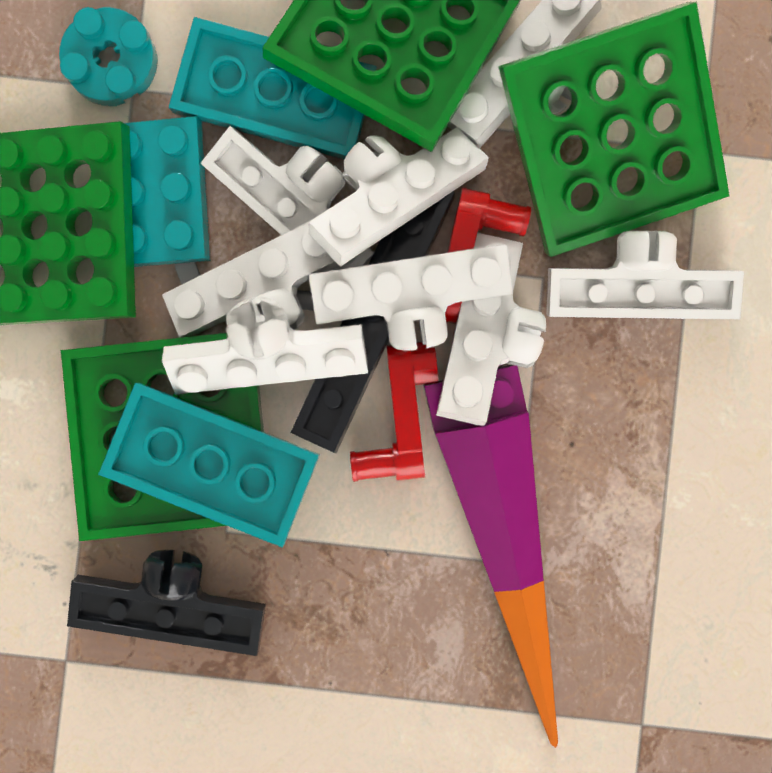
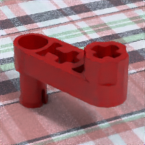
M462 188L447 253L474 249L478 230L482 231L483 226L519 234V236L524 237L530 220L531 207L490 199L489 193ZM456 302L447 306L445 313L446 322L456 324L462 302Z
M421 341L417 342V350L404 351L397 350L393 345H386L397 442L392 443L393 448L361 452L351 451L350 462L353 482L362 479L396 476V481L425 478L415 385L438 383L435 346L427 348Z

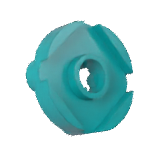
M86 7L80 9L75 14L73 22L66 29L59 50L61 73L84 98L98 105L118 106L125 104L124 100L131 98L136 93L140 96L151 85L157 70L158 58L150 34L136 17L117 8L102 7L94 9ZM108 47H115L114 51L116 54L120 53L118 62L110 61L107 68L99 66L102 63L98 57L100 52Z

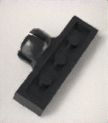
M166 549L152 552L143 562L142 579L139 583L79 574L71 581L67 627L252 656L258 655L266 604L214 596L203 592L200 586L202 563L192 553L183 551L182 562L174 563L175 550Z

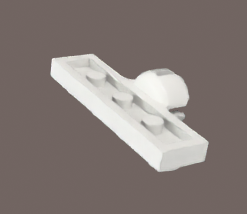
M542 0L481 69L447 127L452 130L457 127L480 149L510 115L498 66L574 41L602 9L601 0ZM565 86L556 88L549 96L548 105L553 114H558L567 107L566 104L559 100L561 95L568 100L572 99L569 89Z
M231 126L228 127L201 162L208 171L281 235L311 221L330 209L331 201L345 185L342 172L335 165L333 166L327 162V158L314 148L309 146L300 147L287 164L279 167ZM369 247L341 267L337 266L329 271L365 266L375 251Z
M457 127L442 136L432 152L423 148L416 154L409 156L399 153L384 137L370 135L366 137L365 141L375 152H372L365 144L358 142L344 159L343 178L356 192L309 221V234L341 267L486 170L489 157Z
M309 222L162 294L180 338L195 336L226 321L231 309L246 299H251L256 316L263 315L259 301L260 297L274 300L284 308L288 325L295 330L303 323L305 317L297 298V288L309 280L308 274L326 272L339 265L309 234Z
M627 231L621 233L618 237L617 258L612 267L605 269L548 268L546 315L549 317L740 319L744 271L680 269L676 263L677 238L674 234L666 231Z
M477 233L474 249L507 244L512 289L514 290L523 243ZM513 294L463 301L455 326L436 415L484 426L488 418L498 366L507 363L529 368L534 365L544 343V339L540 335L542 331L546 332L545 316L539 311L519 307L513 301Z
M507 244L308 274L316 324L373 315L383 316L387 322L390 343L397 350L404 351L417 350L413 321L419 320L423 345H426L427 348L434 347L445 342L448 337L445 317L447 306L456 302L513 294Z
M260 297L259 300L263 315H255L251 299L243 300L231 309L226 318L228 326L225 328L228 335L227 339L166 346L163 349L162 363L175 394L368 373L367 355L361 325L295 331L288 325L284 308L274 300Z

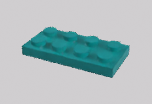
M193 18L168 107L173 114L184 117L197 116L206 123L225 128L231 126L243 133L299 148L309 146L321 154L343 160L346 158L348 152L359 141L365 119L364 114L264 59L262 47L269 37L201 18ZM359 61L365 69L370 71L377 70V66Z
M135 383L98 475L283 547L320 454L144 384Z

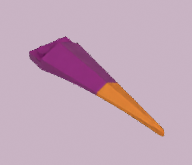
M507 365L498 367L488 418L484 426L437 416L436 413L444 380L438 381V383L424 384L433 431L491 582L551 745L556 748L558 734L530 419L518 366Z

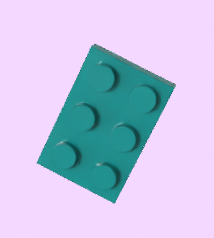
M197 116L125 123L130 127L134 267L210 261L205 167L201 164L204 159L202 121Z

